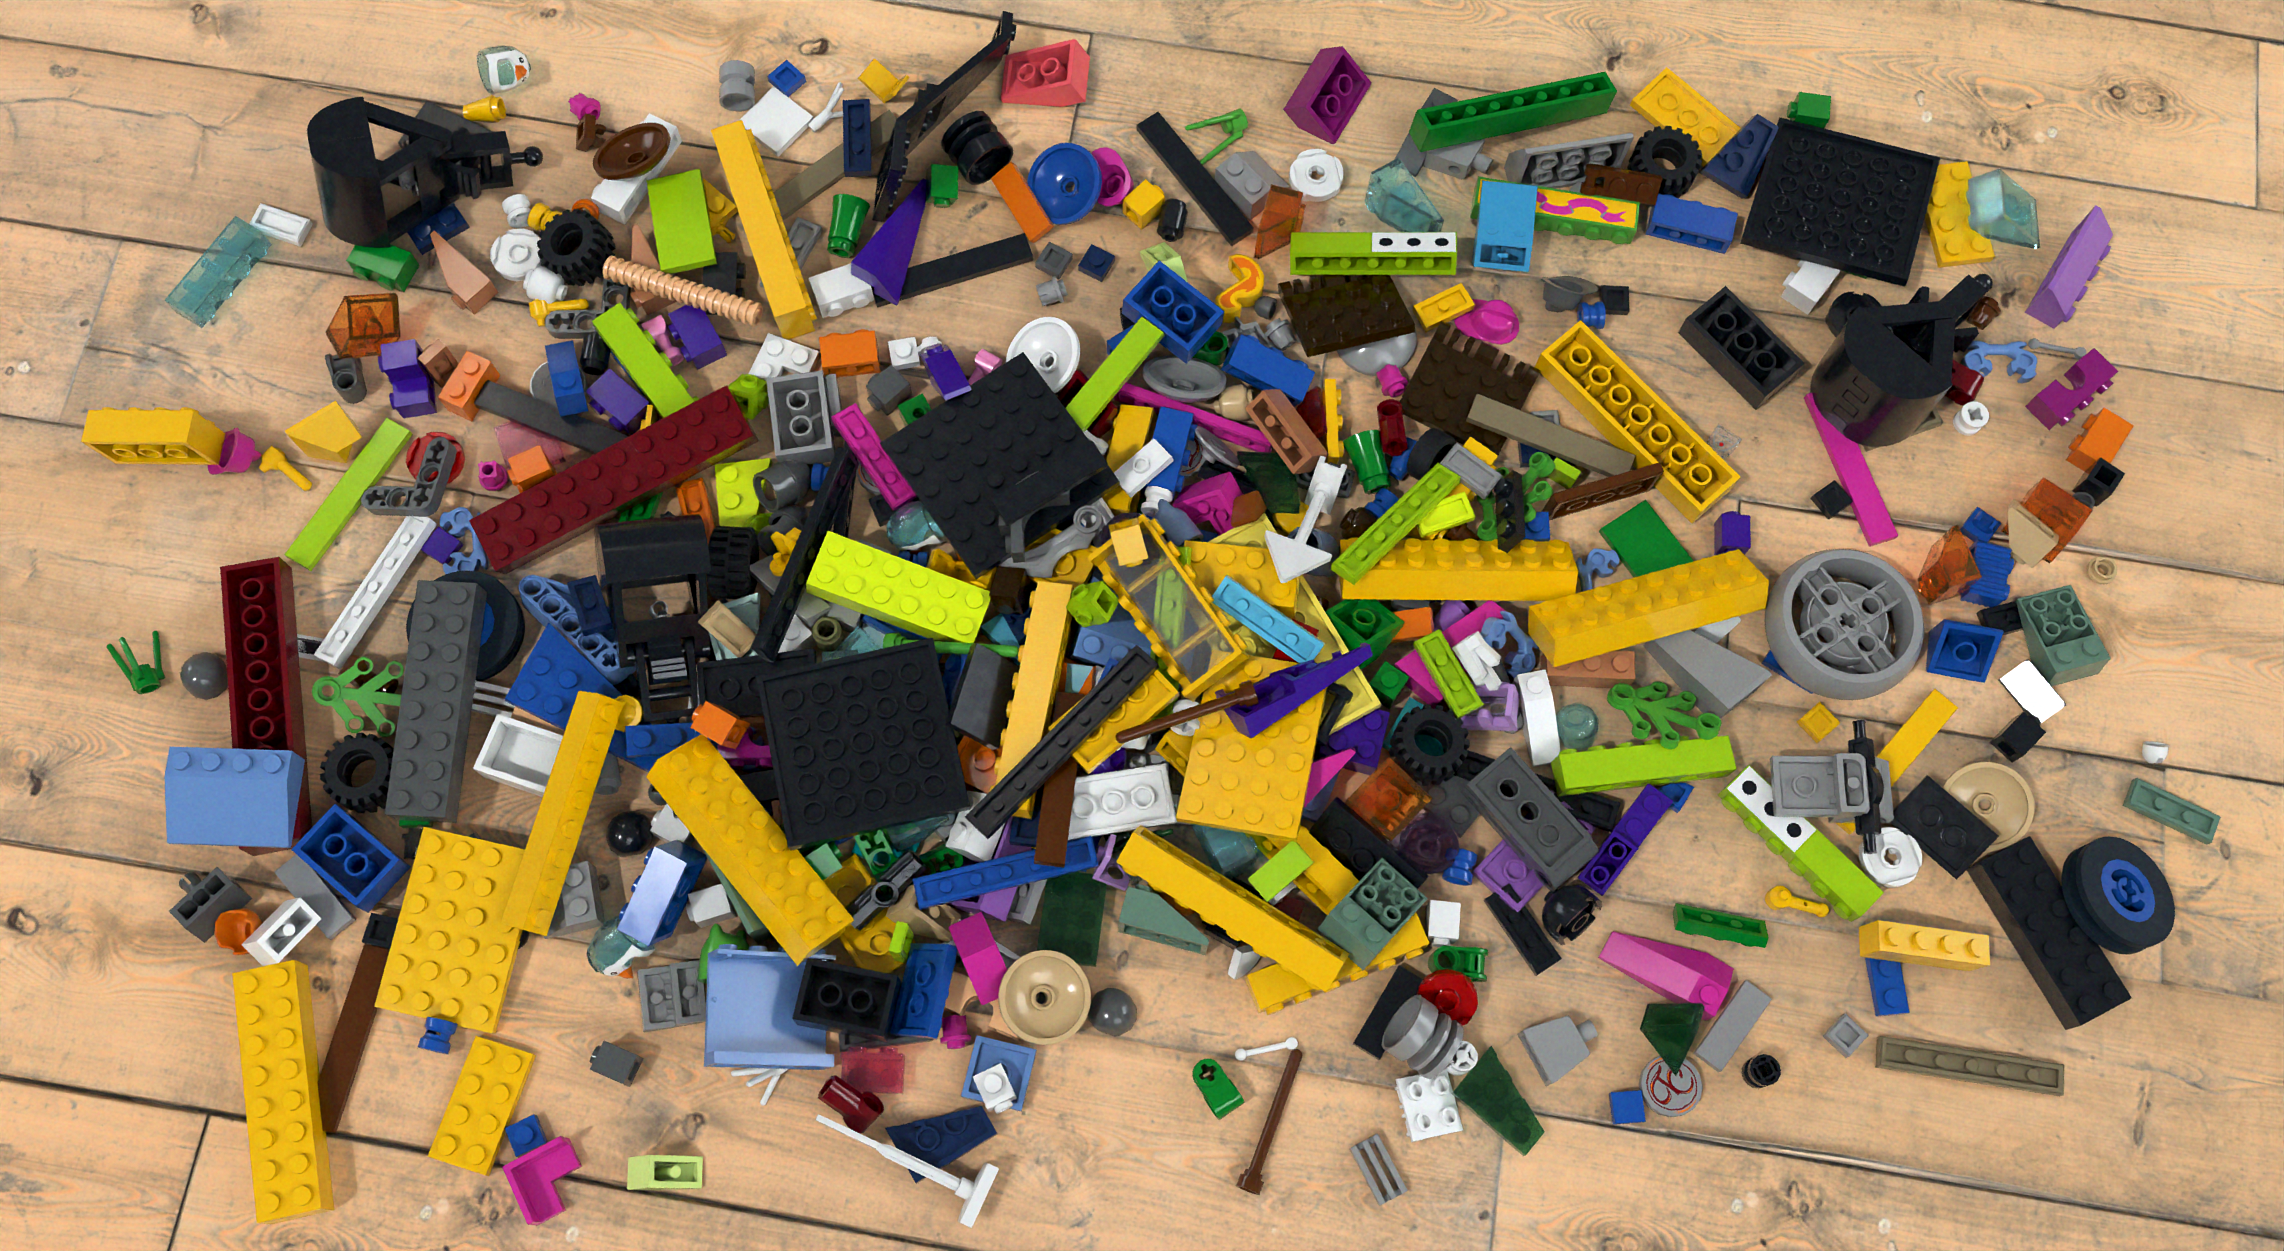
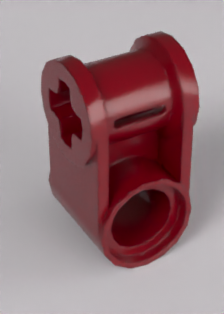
M1953 359L1951 378L1953 385L1944 396L1956 404L1964 406L1966 403L1975 400L1984 382V377L1979 372L1969 369Z

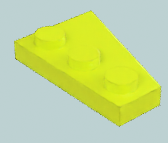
M771 458L715 465L720 526L743 527L749 518L760 513L759 507L761 503L754 491L753 478L755 474L772 467L773 462ZM763 479L761 481V487L764 494L767 486L766 479Z

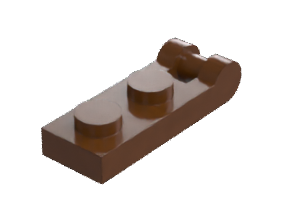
M1586 164L1584 171L1586 178L1585 182L1581 183L1580 193L1589 196L1600 195L1655 205L1662 176L1597 164ZM1604 177L1603 184L1596 183V179Z

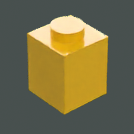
M1145 179L1123 199L1122 213L1142 230L1160 214L1161 207L1165 204V195L1160 187L1152 185Z
M1137 517L1108 525L1119 566L1134 567L1142 564L1143 559L1148 558Z

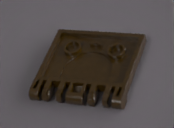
M1313 275L1309 278V285L1312 291L1306 293L1300 279L1293 280L1294 292L1290 281L1278 283L1279 296L1306 356H1316L1415 333V323L1390 275H1362L1364 279L1358 281L1356 275H1346L1348 283H1345L1344 275H1321L1322 289L1319 279L1316 275Z
M1441 321L1400 400L1403 415L1429 428H1437L1463 445L1471 436L1496 455H1499L1507 437L1466 422L1475 396L1480 394L1521 410L1540 370L1530 365L1520 383L1517 380L1526 363L1520 361L1510 378L1502 374L1510 361V355L1504 353L1497 369L1494 370L1490 367L1499 349L1482 341L1472 359L1468 357V354L1476 338L1470 336L1461 353L1452 348L1459 339L1461 331L1455 328L1447 345L1442 342L1451 325Z

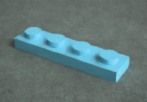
M1228 575L1225 576L1212 595L1214 598L1212 603L1299 664L1315 659L1325 645L1322 640Z

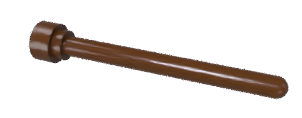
M1251 681L1239 684V688L1234 689L1235 693L1120 731L1115 736L1116 741L1122 744L1237 704L1240 707L1244 705L1250 707L1259 704L1254 686Z
M1294 1049L1290 1053L1250 1167L1245 1169L1244 1174H1240L1236 1184L1238 1188L1252 1194L1260 1195L1264 1184L1261 1181L1263 1177L1261 1171L1302 1059V1052L1299 1049Z

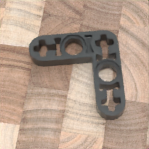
M603 279L601 310L552 311L546 316L545 326L554 338L584 339L585 335L597 331L594 325L588 330H582L579 328L580 323L585 319L594 320L615 306L609 303L610 297L614 294H621L623 296L621 304L626 310L630 308L631 287L628 284L617 286L616 282H613L612 279ZM558 320H562L564 324H561L559 329H556L554 325L558 324Z
M444 437L433 439L426 448L414 487H370L362 496V505L374 515L431 516L438 510L456 457V447ZM438 471L437 478L432 482H428L429 476L433 472ZM402 496H406L404 503L396 507L397 500Z

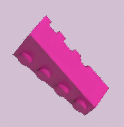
M1489 600L1448 627L1442 634L1452 649L1454 645L1477 631L1480 633L1484 622L1489 617L1503 620L1500 611L1505 610L1494 601ZM1416 650L1394 664L1395 668L1409 676L1406 684L1407 688L1424 702L1431 704L1433 709L1437 705H1441L1444 698ZM1455 654L1456 658L1458 659L1459 663L1461 664L1463 670L1465 671V673H1466V675H1467L1468 672L1466 671V669L1464 668V666H1463L1462 663L1460 662L1459 658H1458L1457 655Z

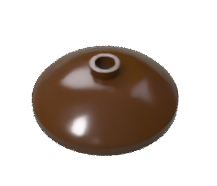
M642 123L628 127L609 138L598 149L593 158V168L598 176L612 181L640 177L651 171L666 155L671 141L670 134L665 126L659 123Z

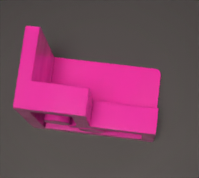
M1227 472L1185 486L1174 501L1173 506L1184 511L1194 524L1210 520L1220 536L1235 528L1231 525L1233 502L1236 497L1244 494L1232 473Z
M981 911L950 925L948 928L979 1001L982 1005L998 999L999 986L1007 968Z
M559 1136L502 1166L526 1223L538 1226L566 1211L554 1182L582 1167L570 1139Z

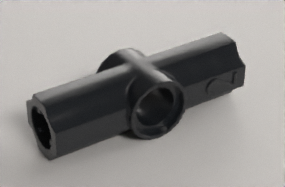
M907 849L886 870L874 875L870 884L845 907L854 919L851 923L854 928L861 931L884 908L895 904L898 895L913 882L914 878H918L927 869L921 858L914 851ZM882 885H888L892 888L887 894H880L876 891Z

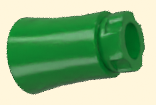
M849 194L833 196L832 218L827 251L830 254L841 258H850V256L854 255L864 220L870 209V204L864 199Z
M1380 430L1363 431L1343 441L1344 448L1352 461L1360 484L1363 485L1365 494H1375L1381 488H1390L1391 482L1388 477L1390 473L1384 457Z

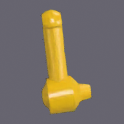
M534 299L528 303L530 317L537 321L539 327L545 326L546 316L552 311L587 310L589 307L587 299L557 301L548 304L545 300Z
M271 445L261 455L262 463L258 468L262 472L266 473L269 470L279 469L303 491L311 489L312 483L287 462L286 455L280 448Z
M1776 886L1765 895L1766 904L1773 910L1790 907L1816 914L1818 917H1826L1829 913L1827 904L1794 897L1784 886Z

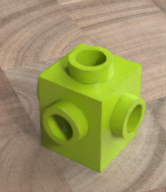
M741 374L734 382L730 383L729 388L734 392L747 419L753 420L763 409L767 408L769 398L766 380L759 379L751 374Z
M1103 581L1077 586L1071 593L1072 597L1066 609L1082 627H1088L1109 622L1119 602L1117 596Z

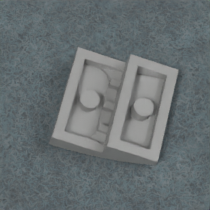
M700 960L671 963L665 967L640 969L637 971L643 1032L706 1022L704 983L697 981Z

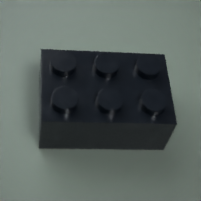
M807 958L792 1019L799 1026L888 1043L902 982L898 975Z

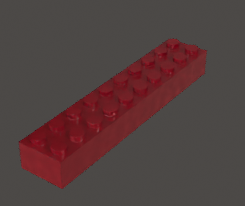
M726 385L470 519L469 522L494 570L507 574L595 528L596 524H602L620 515L622 512L658 495L753 445L759 440L734 392Z
M273 557L220 567L232 749L288 750L305 759L291 848L239 846L240 850L252 856L290 850L312 828L292 568L280 557Z

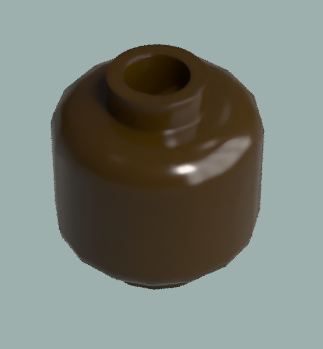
M1358 507L1355 510L1351 508L1339 526L1342 529V537L1345 540L1359 538L1379 518L1364 507Z

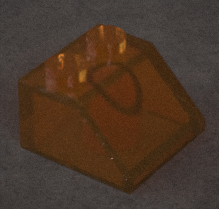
M1271 184L1257 231L1254 258L1260 259L1290 244L1291 232H1301L1306 204L1302 203L1303 192Z
M396 293L344 296L325 332L340 359L381 356V344L398 342L400 338L398 296Z
M2044 477L2027 492L2020 503L2059 535L2058 544L2042 558L2049 564L2075 536L2092 512L2091 508ZM2007 521L2001 531L2009 536Z
M1958 525L1952 526L1931 546L1917 579L1920 594L1926 598L1928 605L1960 596L1982 577Z
M1388 757L1346 800L1345 804L1391 842L1433 798Z

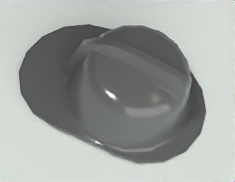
M1558 276L1551 278L1542 277L1541 279L1545 282L1543 299L1546 301L1545 308L1552 312L1574 310L1584 295L1593 294L1598 291L1597 285L1578 277Z

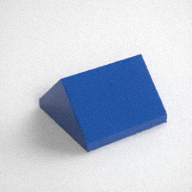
M1943 619L1929 631L1926 671L1928 673L1985 683L2004 633L2003 630Z

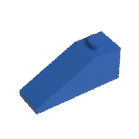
M573 340L545 345L552 386L560 416L588 411Z

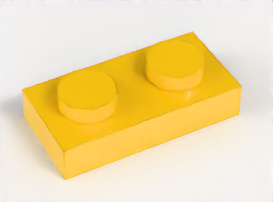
M1460 283L1413 305L1412 311L1426 333L1438 327L1441 321L1447 323L1474 310L1475 304L1463 284Z

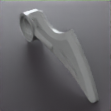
M1091 505L1080 507L1074 514V524L1038 547L1026 551L1025 562L1013 563L1011 556L999 564V566L1024 568L1030 577L1052 578L1054 567L1061 557L1074 550L1088 549L1095 535L1102 531L1104 520L1100 511ZM1085 515H1094L1097 519L1093 527L1085 528L1081 525V520Z

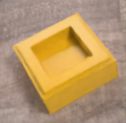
M1818 702L1797 721L1799 726L1816 743L1820 742L1840 724L1821 702Z

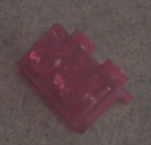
M849 1047L848 1052H841V1079L860 1093L868 1091L875 1094H904L905 1055L898 1053V1048L881 1047L879 1053L867 1052V1047Z

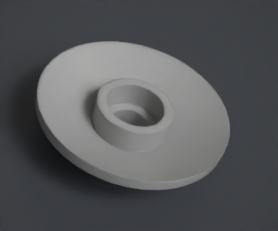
M1196 427V436L1204 448L1201 454L1206 460L1212 464L1218 460L1232 467H1237L1240 464L1235 454L1219 438L1203 427Z

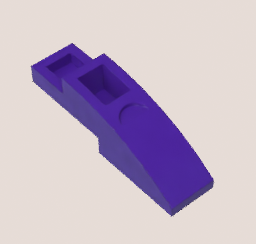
M1648 783L1598 848L1599 853L1587 863L1578 879L1603 896L1673 801Z

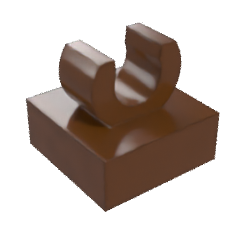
M585 113L578 123L576 150L587 152L591 145L600 148L606 142V139L596 136V134L603 135L606 131L604 125H595L596 116Z

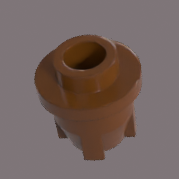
M1984 296L1966 321L1978 327V329L1984 330L1992 319L2000 314L2001 310L1998 307V302L1993 298Z
M1468 523L1450 528L1446 534L1448 540L1463 541L1465 539H1475L1478 541L1480 538L1467 527Z

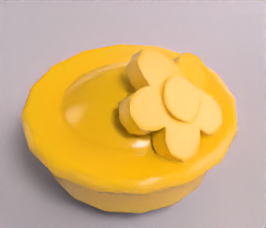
M629 695L615 698V700L623 703L615 729L625 732V726L639 725L643 716L640 702Z

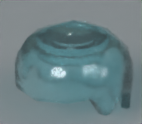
M1575 702L1563 706L1556 713L1558 736L1566 748L1583 750L1591 747L1598 738L1599 720L1589 706Z

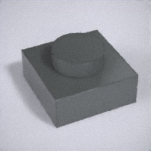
M1048 242L1036 260L1035 267L1052 277L1056 276V279L1059 280L1073 260V254Z

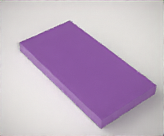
M1565 801L1562 802L1565 807L1572 809ZM1528 812L1524 818L1531 820L1530 813ZM1579 819L1577 820L1590 835L1595 831L1596 828L1593 825ZM1504 840L1472 872L1491 892L1499 894V898L1517 912L1543 886L1535 875L1534 869L1530 870ZM1510 884L1521 901L1517 904L1508 892H1504L1501 888Z

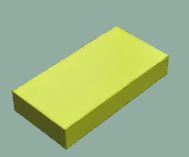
M1464 491L1444 498L1416 527L1421 538L1473 521L1476 516Z

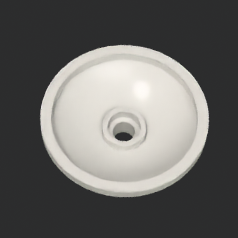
M1043 317L1036 319L1024 326L1014 337L1007 352L1006 362L1024 352L1055 394L1069 382L1078 366L1080 357L1078 336L1069 324L1059 318Z

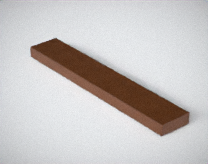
M1057 691L1052 724L1085 695ZM1072 756L1044 783L1034 864L1065 867L1078 764Z
M367 944L363 946L317 1083L323 1131L337 1132L378 1007L374 1006L389 955V949Z

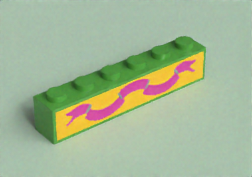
M1478 176L1473 193L1470 218L1477 219L1482 180L1515 184L1523 183ZM1538 186L1534 230L1553 231L1565 236H1584L1590 240H1609L1615 244H1631L1637 231L1640 202L1598 195L1589 196L1579 192Z

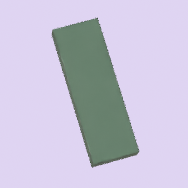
M2138 778L2131 781L2123 803L2124 807L2206 845L2212 843L2221 818L2210 811Z

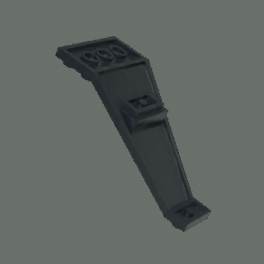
M1003 11L991 42L939 85L927 83L925 90L919 89L913 106L896 119L878 170L872 220L883 222L886 213H891L893 200L896 201L898 188L901 187L903 175L906 174L908 158L906 157L1000 64L1003 55H1008L1010 42L1014 41L1016 34V25L1012 24L1013 13Z

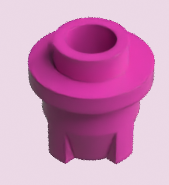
M582 93L573 98L570 97L568 101L570 103V111L578 117L579 121L585 113L596 116V120L599 118L601 105L597 100L588 98Z
M1385 365L1384 368L1376 373L1382 385L1381 391L1384 396L1394 398L1405 392L1408 381L1406 377H1402L1396 365Z
M494 460L484 463L481 461L478 464L479 482L484 489L497 491L506 485L508 473L502 465Z
M953 1015L942 1018L943 1037L940 1038V1043L947 1044V1049L965 1048V1042L971 1041V1035L967 1033L966 1015Z

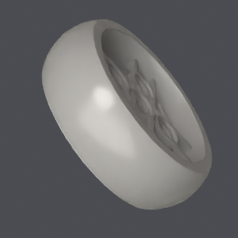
M1829 549L1805 556L1789 566L1780 575L1766 603L1765 632L1775 660L1793 681L1810 692L1823 697L1838 700H1861L1884 693L1896 686L1907 676L1916 663L1922 648L1924 618L1920 602L1913 588L1893 566L1866 552L1852 549ZM1831 576L1849 579L1858 584L1850 582H1834ZM1794 592L1804 603L1800 615L1801 635L1799 636L1792 619ZM1821 597L1826 598L1830 605L1825 604ZM1862 606L1867 607L1870 611V614L1866 613L1863 610ZM1887 613L1890 615L1895 633L1893 655L1884 645L1889 629ZM1817 634L1823 636L1826 640V643L1821 642L1818 639ZM1858 643L1866 648V652L1859 648ZM1817 658L1835 666H1853L1859 674L1838 671L1825 665Z

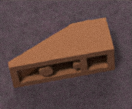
M637 223L632 226L631 262L633 264H640L641 267L647 266L649 269H656L658 272L660 271V266ZM636 287L630 293L636 307L642 306L647 315L677 302L676 300H669L668 297L663 298L660 294L656 296L652 292L647 293L644 289L638 290Z
M433 231L430 236L446 284L453 294L451 300L461 310L467 308L475 315L498 294V291L486 275L437 232Z

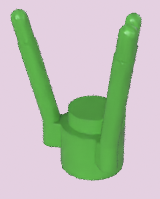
M1239 108L1225 115L1185 126V129L1188 131L1221 123L1223 131L1226 134H1232L1199 161L1202 165L1211 160L1233 141L1243 137L1242 130L1248 128V121L1242 109Z

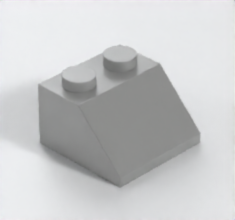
M1255 151L1236 152L1215 168V181L1249 220H1252L1290 189V186Z
M588 860L570 864L548 934L544 936L545 939L605 926L597 870Z

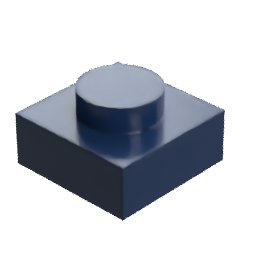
M1091 244L1078 265V271L1103 282L1115 262V256Z

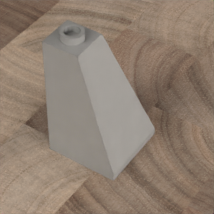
M1691 630L1647 641L1644 644V648L1681 690L1691 692L1696 696L1695 705L1702 713H1712L1720 719L1753 694L1772 676L1769 670Z

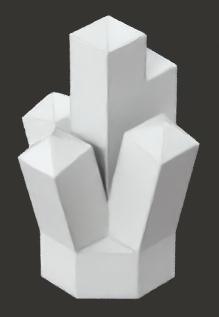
M1479 631L1452 647L1476 686L1486 685L1489 691L1499 689L1502 682L1492 667L1499 665L1501 656L1484 641Z

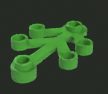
M1534 453L1529 459L1530 469L1522 478L1525 523L1531 522L1536 517V510L1531 503L1547 500L1553 494V489L1547 481L1538 482L1533 487L1532 492L1525 494L1537 477L1543 478L1553 472L1555 463L1547 453ZM1506 467L1496 470L1503 475L1502 478L1510 473ZM1491 491L1485 500L1477 495V501L1483 507L1484 521L1477 530V535L1482 541L1497 539V522L1494 510L1495 495Z
M366 656L358 658L354 666L337 678L324 676L314 683L312 695L315 701L324 706H332L344 720L345 727L349 732H360L364 728L365 721L360 715H354L343 699L356 701L377 726L376 730L380 736L389 737L394 733L395 723L391 719L385 718L374 703L400 706L401 694L376 690L391 679H397L403 675L404 666L401 662H389L385 670L358 689L345 686L360 674L366 675L372 671L373 661ZM361 660L369 662L370 668L367 671H361L358 668V663ZM396 664L400 666L401 671L398 675H392L389 672L391 665ZM324 686H332L334 694L332 696L324 695L322 692ZM351 719H358L361 722L360 728L352 729L349 726V721ZM387 722L391 724L392 730L389 733L382 732L380 729L382 723Z
M1653 682L1650 686L1637 689L1628 684L1619 683L1614 685L1608 692V703L1612 707L1624 711L1633 725L1631 733L1638 739H1646L1651 730V724L1642 719L1638 710L1647 713L1661 734L1660 744L1666 749H1675L1680 739L1679 733L1673 730L1666 720L1695 729L1698 736L1704 740H1711L1719 734L1722 722L1715 714L1703 713L1698 718L1672 710L1677 707L1684 711L1692 710L1696 702V696L1691 692L1683 691L1677 696L1666 698L1668 687L1662 682ZM1650 697L1655 701L1649 702L1643 699Z

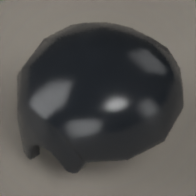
M637 811L622 812L615 816L607 827L606 840L610 850L624 858L643 853L652 842L653 833L650 831L652 828L650 819Z

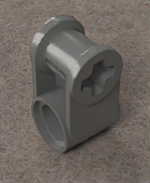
M350 347L347 352L337 355H325L332 385L347 403L355 404L361 402L367 394V388L363 377L361 359L355 347Z

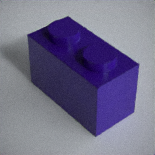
M685 305L668 313L672 324L668 325V328L675 341L681 339L684 346L680 350L687 363L693 361L698 370L727 356L725 348L707 314L700 307L697 309L692 305Z
M610 368L585 391L591 400L588 403L589 406L600 416L603 413L610 418L608 422L618 432L621 433L624 430L629 435L636 433L640 429L642 419H646L647 405H651L648 400Z

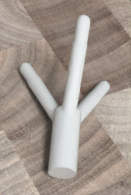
M841 82L837 84L826 108L808 124L814 133L831 118L843 117V111L831 112L844 91Z
M746 1068L733 1070L731 1075L735 1077L760 1074L747 1081V1087H751L772 1076L760 1101V1104L764 1106L780 1075L789 1069Z

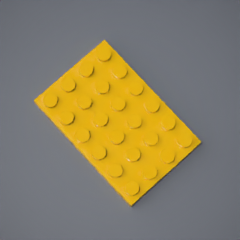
M1212 650L1208 671L1229 656L1231 652ZM1248 655V660H1244L1203 692L1201 704L1217 699L1215 692L1223 689L1225 693H1230L1234 689L1239 688V684L1249 680L1254 684L1269 677L1270 673L1299 663ZM1327 687L1251 739L1236 730L1224 709L1199 717L1200 728L1195 729L1176 820L1178 822L1297 842Z
M423 827L374 1007L422 1018H438L457 1023V1026L496 1033L522 933L521 929L500 923L525 849Z

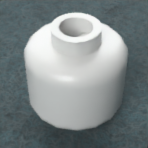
M538 266L534 270L530 269L523 283V289L526 290L529 299L545 300L548 304L558 300L563 301L567 294L568 286L564 285L565 281L560 274H555L545 266Z

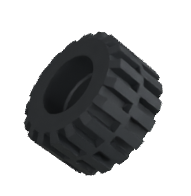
M1658 126L1654 127L1653 132L1648 130L1644 133L1643 137L1639 138L1630 157L1627 170L1661 175L1662 182L1658 194H1670L1680 198L1681 194H1685L1689 190L1702 164V160H1700L1702 152L1697 150L1699 147L1697 141L1691 140L1692 135L1682 133L1683 129L1677 128L1672 130V126H1665L1664 129H1661ZM1653 159H1666L1676 169L1668 170L1661 168Z
M573 209L571 212L570 210H565L562 215L556 214L553 216L554 220L548 221L545 224V230H541L539 234L541 240L537 241V247L540 249L537 253L538 257L542 259L543 265L555 274H560L564 281L572 286L575 284L584 286L585 282L591 284L595 282L596 277L601 278L606 259L611 255L615 256L612 252L616 249L615 243L612 241L614 239L612 234L586 211L582 212L579 209ZM580 242H582L579 248L573 253H571L574 247Z
M716 526L708 544L712 572L707 575V582L712 597L739 599L754 594L757 581L750 574V565L759 561V544L754 528Z
M1426 704L1422 709L1419 706L1413 708L1410 713L1407 712L1402 717L1390 739V757H1395L1392 764L1395 768H1401L1399 774L1402 777L1410 776V782L1414 784L1419 780L1421 781V786H1428L1432 781L1433 785L1436 786L1440 785L1443 780L1445 782L1448 781L1457 772L1468 754L1467 749L1470 746V740L1466 739L1469 734L1467 728H1461L1463 721L1460 717L1458 719L1452 717L1454 715L1453 711L1448 710L1447 713L1442 711L1443 706L1437 705L1435 709H1432L1431 704ZM1417 735L1434 737L1442 745L1444 754L1441 756H1430L1423 753L1417 747L1414 737Z
M356 733V738L347 735L344 737L345 741L343 743L337 740L333 744L335 749L332 752L327 750L324 756L328 759L326 762H321L320 766L325 771V773L320 774V780L325 783L323 785L325 792L330 794V797L339 804L358 813H365L366 810L370 813L377 812L378 806L385 809L394 748L383 739L370 733L368 736L364 733ZM375 760L376 772L373 778L363 786L353 787L351 777L355 768L364 761Z

